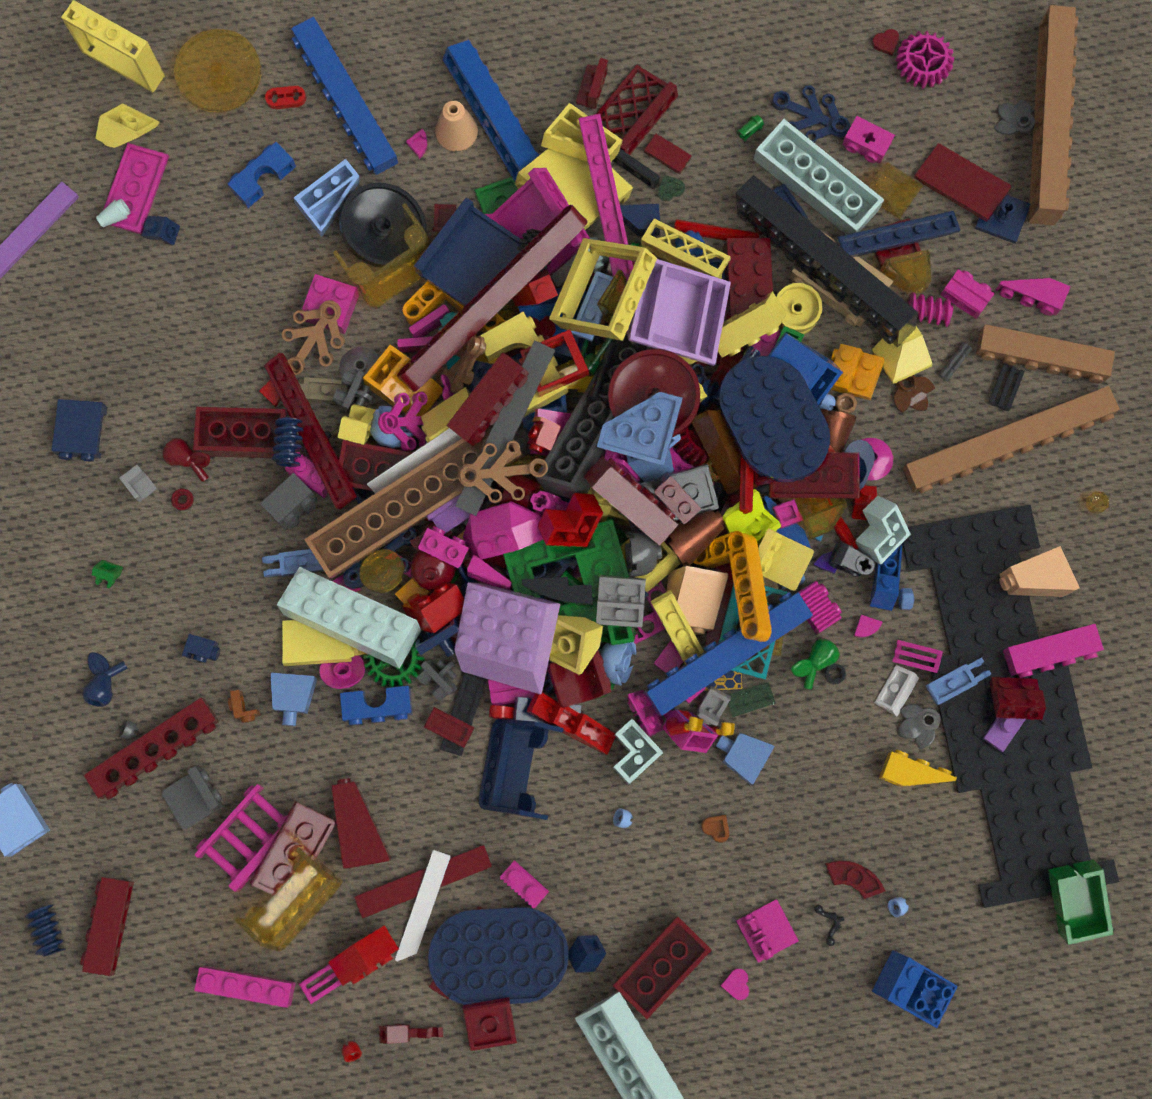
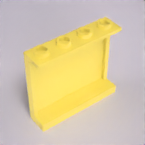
M547 149L518 172L515 185L519 189L530 179L528 173L533 168H547L568 204H572L587 220V224L584 227L585 230L600 218L588 162ZM612 168L618 199L623 204L629 199L633 187Z

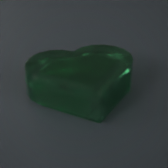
M664 175L658 190V197L665 202L671 201L673 197H680L685 192V184L681 180Z

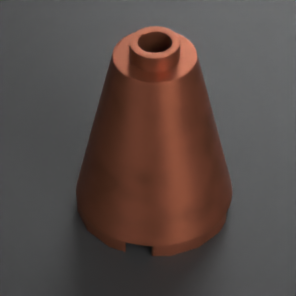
M820 409L829 427L831 447L835 452H842L856 422V416Z
M712 510L692 517L686 524H683L682 521L677 523L678 526L665 540L681 560L682 565L690 566L724 529L722 525L724 520L719 511L714 513Z

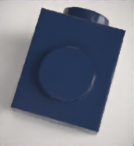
M148 216L141 236L150 240H163L169 245H174L180 226L167 217Z

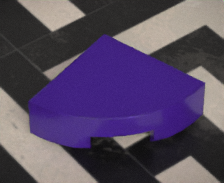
M832 552L823 554L814 564L815 567L835 574L837 570L828 564Z

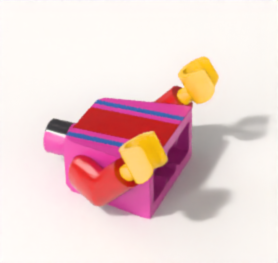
M675 708L663 715L667 719L663 725V730L681 750L707 753L715 739L720 737V735L730 736L734 734V723L721 722V729L718 726L709 727L703 723V719H699L694 713L676 710Z

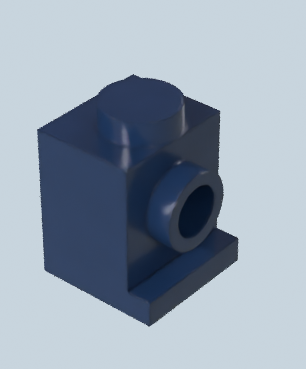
M189 634L182 656L191 659V656L194 655V660L206 663L207 659L217 661L220 655L219 643Z

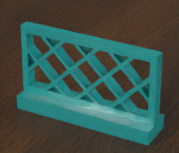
M734 583L719 642L724 640L722 635L731 629L737 631L738 621L740 623ZM765 586V591L769 592L766 594V597L772 593L781 596L788 593ZM775 641L769 644L767 650L761 653L760 651L757 652L758 655L748 661L745 660L744 663L733 668L731 671L765 680ZM767 652L766 659H764L762 655ZM760 657L764 664L762 674L754 672L748 663ZM746 665L748 670L742 669L740 667Z

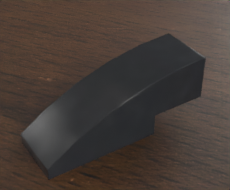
M568 577L521 579L524 587L548 599L576 605H593L592 585L569 586Z

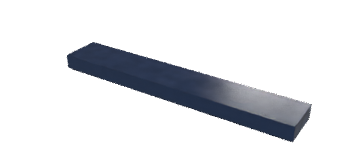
M949 211L839 236L835 239V242L850 256L857 257L958 233L961 229L954 211Z

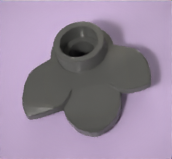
M1020 100L1017 105L1003 103L998 106V112L1002 120L994 126L997 132L1011 135L1016 132L1028 134L1033 130L1035 119L1031 115L1032 107L1028 102Z
M909 704L903 707L901 713L906 720L900 725L898 735L906 739L916 738L918 748H926L935 739V729L941 721L939 713L933 708L923 709L916 704ZM928 715L932 716L934 719L933 722L930 724L926 723L924 720L925 717Z

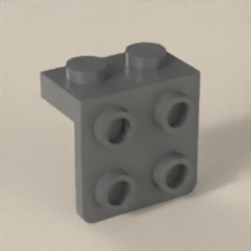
M192 767L188 770V775L162 791V796L182 829L192 827L224 807L221 802L223 798L216 787L213 789L209 782L211 777L205 768Z

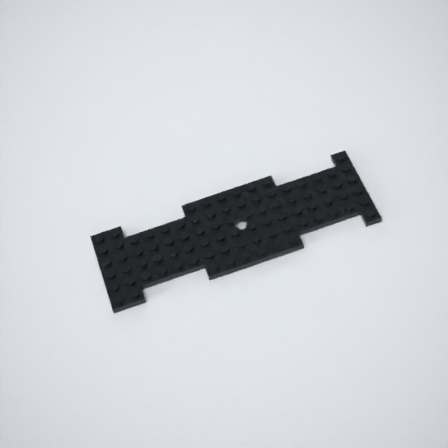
M1031 505L909 526L908 529L911 535L902 543L908 572L931 569L950 654L942 656L938 673L931 672L932 680L935 681L965 664L969 665L980 658L984 660L982 665L970 669L973 676L977 677L980 673L988 670L992 674L977 682V685L938 705L953 775L957 777L955 781L957 793L980 789L1000 881L978 885L982 906L987 908L1052 895L1049 869L1066 865L1073 869V864L1091 860L1070 772L1091 769L1092 763L1069 666H1063L1061 662L1054 664L1055 669L1041 672L1039 668L1032 670L1033 675L1023 677L1037 679L1039 690H1043L1046 710L1042 720L1026 719L1004 752H1000L982 739L996 720L990 687L991 677L1019 678V675L1011 676L1003 650L1039 639L1030 597L1026 595H1008L1007 590H1003L999 581L1001 578L1000 573L1013 565L1021 563L1019 552L1040 548ZM929 662V666L934 667L935 663ZM1114 859L1096 862L1104 870L1106 885L1119 882Z

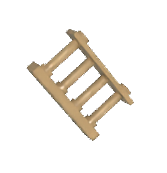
M853 257L890 288L893 280L860 257ZM795 268L790 275L792 283H804L811 286L819 293L823 302L846 317L847 323L859 327L863 325L865 320L860 316L852 314L849 306L844 302H838L831 293L809 279V275L803 271L799 272Z

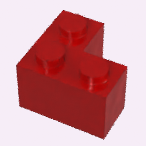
M574 493L566 510L545 509L538 524V529L546 545L587 547L603 515V511L594 494Z
M445 582L435 587V591L430 595L413 594L407 599L408 602L402 608L407 616L417 620L421 630L435 633L462 613L465 599L456 584H447Z
M384 925L344 950L328 963L342 986L350 981L354 985L365 978L363 973L368 976L377 970L376 964L380 963L383 966L394 959L391 954L399 950Z

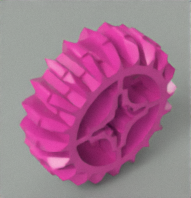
M927 30L922 35L918 31L915 36L911 34L907 40L902 41L897 51L896 62H898L897 70H902L900 73L901 77L907 75L906 83L912 79L914 80V87L920 82L923 89L927 83L932 88L935 83L939 85L943 79H947L949 72L953 68L954 57H952L953 49H948L950 46L949 42L943 43L944 36L937 38L936 32L929 35ZM922 47L920 51L909 53L914 48ZM941 65L938 69L928 72L930 67Z

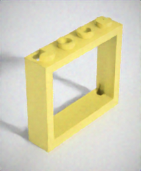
M73 0L61 18L81 52L154 93L165 75L148 42ZM90 46L94 47L92 52L88 51ZM132 48H134V49L137 50V52L135 53V55H133L132 53H130V51L132 50Z
M583 238L549 319L561 329H570L571 331L623 341L655 266L657 257L644 247ZM599 256L636 261L609 326L573 319Z

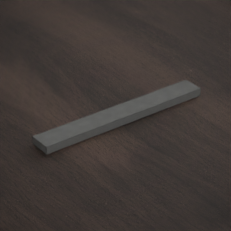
M534 340L522 365L529 372L528 379L523 387L515 391L511 403L506 407L504 406L500 411L499 418L485 442V445L493 443L497 448V453L495 456L489 457L480 470L490 469L506 450L507 443L513 441L555 353L554 349ZM493 446L486 448V453L489 455L495 451ZM471 472L468 480H472L474 478L473 472ZM492 478L482 479L490 487L494 481ZM464 486L455 506L477 516L486 494L476 486Z

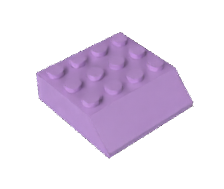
M657 259L627 330L628 340L714 366L731 282Z
M468 583L455 645V653L461 671L542 694L560 603L484 583Z

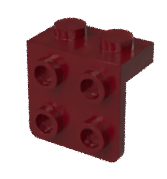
M598 650L580 675L556 663L548 665L555 693L562 708L598 699L612 692L610 680L603 666V658Z

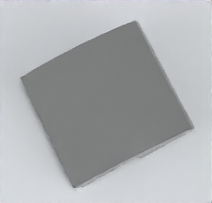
M600 575L596 623L642 627L646 579Z

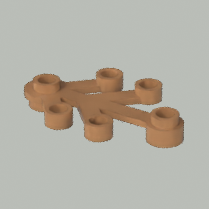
M327 300L320 305L319 309L309 311L297 310L293 314V319L298 324H302L308 319H320L314 326L297 329L287 327L283 330L282 338L287 342L295 338L309 336L297 356H293L288 360L295 375L300 374L304 370V360L316 341L320 354V364L322 366H329L333 362V355L328 351L324 334L327 324L332 336L330 340L331 346L339 349L344 345L345 339L340 335L337 323L341 315V308L337 302ZM328 307H331L334 310L333 315L328 314ZM297 313H302L304 319L299 320L297 318ZM286 331L292 332V338L286 336ZM334 338H339L341 345L335 344ZM323 356L329 357V363L323 361ZM293 361L299 362L300 367L295 368Z
M476 334L471 337L455 354L460 359L450 369L443 367L439 369L436 382L444 386L441 375L445 374L451 383L450 392L455 394L463 389V383L470 385L474 378V372L471 370L475 360L480 355H483L486 350L484 337H477Z
M510 441L506 445V450L490 469L480 470L488 458L495 456L497 453L496 446L493 443H487L483 448V452L473 464H466L460 468L458 479L466 487L476 486L488 496L492 503H498L502 499V493L497 489H492L482 480L492 478L511 493L514 500L519 501L525 496L524 489L515 486L504 476L532 474L535 477H542L547 473L548 465L543 459H535L528 465L504 467L509 459L520 450V445L517 441ZM512 443L518 447L515 452H511L508 448ZM488 446H493L495 449L491 455L486 453ZM541 464L543 466L542 472H535L534 466ZM472 471L474 478L467 480L465 478L466 472ZM520 489L523 493L522 497L516 498L513 494L514 491ZM492 492L499 493L500 497L498 500L494 501L491 499Z

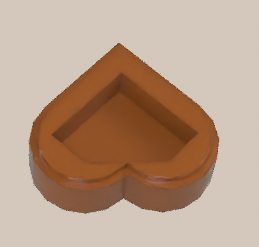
M726 815L709 817L703 820L701 824L702 831L707 835H712L716 842L722 843L729 838Z

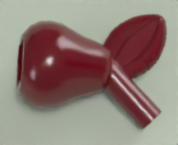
M173 438L166 443L162 457L167 464L191 467L202 482L208 479L209 476L203 469L210 463V456L208 454L193 452L187 442L181 438Z

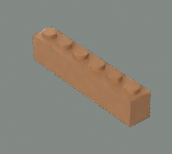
M987 324L980 330L976 355H980L983 360L993 361L999 359L1008 365L1023 364L1026 369L1030 370L1042 368L1046 369V372L1049 374L1066 373L1069 378L1073 379L1085 377L1089 378V381L1092 383H1102L1111 377L1115 351Z

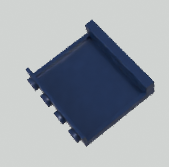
M466 197L414 265L415 272L465 306L520 252V250H517V247L521 245L519 243L520 238L476 209L473 201Z

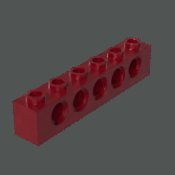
M199 698L84 774V777L97 798L109 800L119 794L118 789L126 785L129 787L139 780L137 776L143 772L148 774L158 768L157 763L165 759L168 761L178 754L176 750L182 746L187 748L197 742L196 737L204 733V735H207L217 728L215 724L219 720L204 698ZM195 718L197 720V727L190 731L188 729V722ZM176 731L178 739L176 742L170 743L168 736L171 732ZM153 744L158 746V753L155 756L149 754V748ZM137 757L139 764L137 768L131 769L129 765L130 760ZM114 770L119 772V778L116 782H112L110 779V774Z

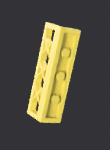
M653 219L641 239V246L651 253H655V256L669 263L722 279V273L731 259L730 256L656 219ZM655 227L664 230L665 236L656 238L651 234ZM680 238L683 240L684 246L675 248L671 246L670 240ZM698 247L702 249L703 256L693 257L690 255L689 249ZM718 257L723 262L717 269L709 264L708 259Z

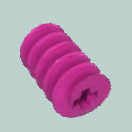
M914 292L909 295L907 303L918 311L919 322H922L924 317H927L928 324H930L934 318L936 319L937 326L944 320L945 327H948L953 313V304L951 305L949 299H946L942 304V299L939 297L933 301V296H928L925 300L923 294H920L917 299Z

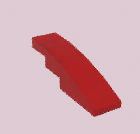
M535 693L526 711L546 724L564 728L563 733L605 755H608L614 742V732L586 714L578 713L570 707L562 708L559 702H556L544 693Z

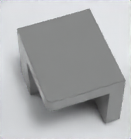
M138 465L119 478L138 502H141L157 490L156 486Z

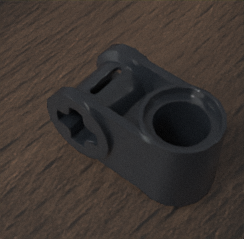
M836 542L828 562L833 568L842 570L854 577L872 573L875 566L870 556L842 542Z

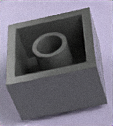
M293 473L260 504L286 531L288 528L293 529L300 522L299 518L304 513L309 514L317 506L315 503L318 500L313 492Z

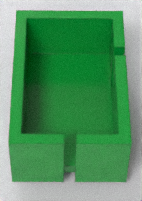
M1094 860L1073 864V869L1069 865L1049 869L1054 908L1058 913L1056 914L1058 932L1065 942L1070 945L1114 935L1104 870Z

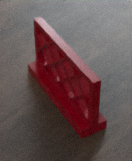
M636 65L596 114L601 115L602 122L606 121L607 129L613 134L623 132V141L620 149L631 155L678 97L677 85L672 82L666 83ZM637 73H640L645 77L646 82L633 84V78ZM658 85L663 88L659 93L650 95L649 87ZM647 87L648 95L635 97L634 89ZM624 90H632L633 98L620 100V94ZM649 100V106L646 109L637 110L636 102ZM634 103L635 111L622 113L621 105ZM619 105L620 114L607 115V109L610 106ZM636 116V122L633 125L624 126L623 118ZM621 119L622 127L609 129L608 121Z

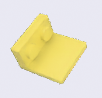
M769 528L758 548L763 577L792 591H796L814 554V550Z

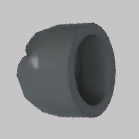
M125 720L121 726L119 737L128 740L134 739L137 735L133 732L138 731L137 725Z

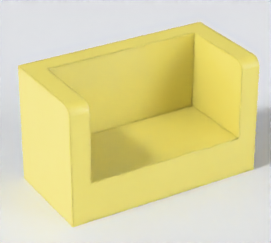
M353 404L349 417L343 416L341 419L338 438L364 445L371 435V422L375 409Z

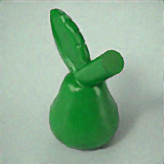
M819 638L813 643L808 659L796 662L791 667V672L797 677L806 676L803 687L812 689L816 671L835 664L840 656L839 649L830 640Z

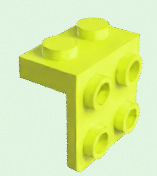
M756 489L753 490V511L751 513L743 514V512H740L738 502L733 507L727 509L722 517L728 534L739 531L752 535L756 538L758 546L761 544L768 528L776 532L781 527L780 522L764 508L760 493Z

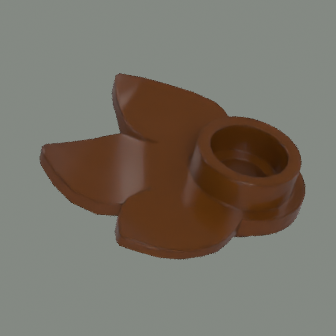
M912 375L895 383L897 391L894 395V403L900 412H905L909 406L918 411L927 410L928 399L926 393L935 389V386L928 378ZM903 381H909L910 387H904Z

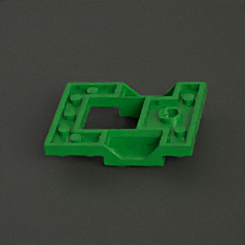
M613 520L598 523L587 547L546 545L544 540H541L520 550L503 554L514 591L540 598V595L524 587L521 579H535L532 571L534 567L576 556L584 585H592L593 605H562L559 608L558 615L583 617L593 622L597 618L600 575L629 577Z

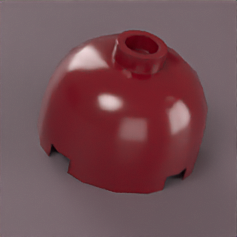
M418 550L411 561V576L414 582L420 588L428 591H435V587L445 582L447 584L450 583L456 572L455 566L422 550Z

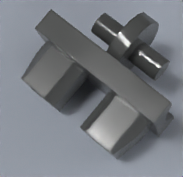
M358 370L356 374L345 371L341 383L349 386L350 390L346 393L337 389L333 397V402L341 406L343 412L350 413L351 406L356 398H358L356 405L360 406L363 405L364 401L368 403L372 401V396L368 394L369 386L364 385L362 391H360L364 383V372Z
M432 660L424 661L421 665L422 669L416 678L424 685H427L434 679L438 685L431 692L438 700H442L459 689L451 681L457 676L452 671L455 667L453 662L446 665L440 660L437 663L442 669L440 670Z

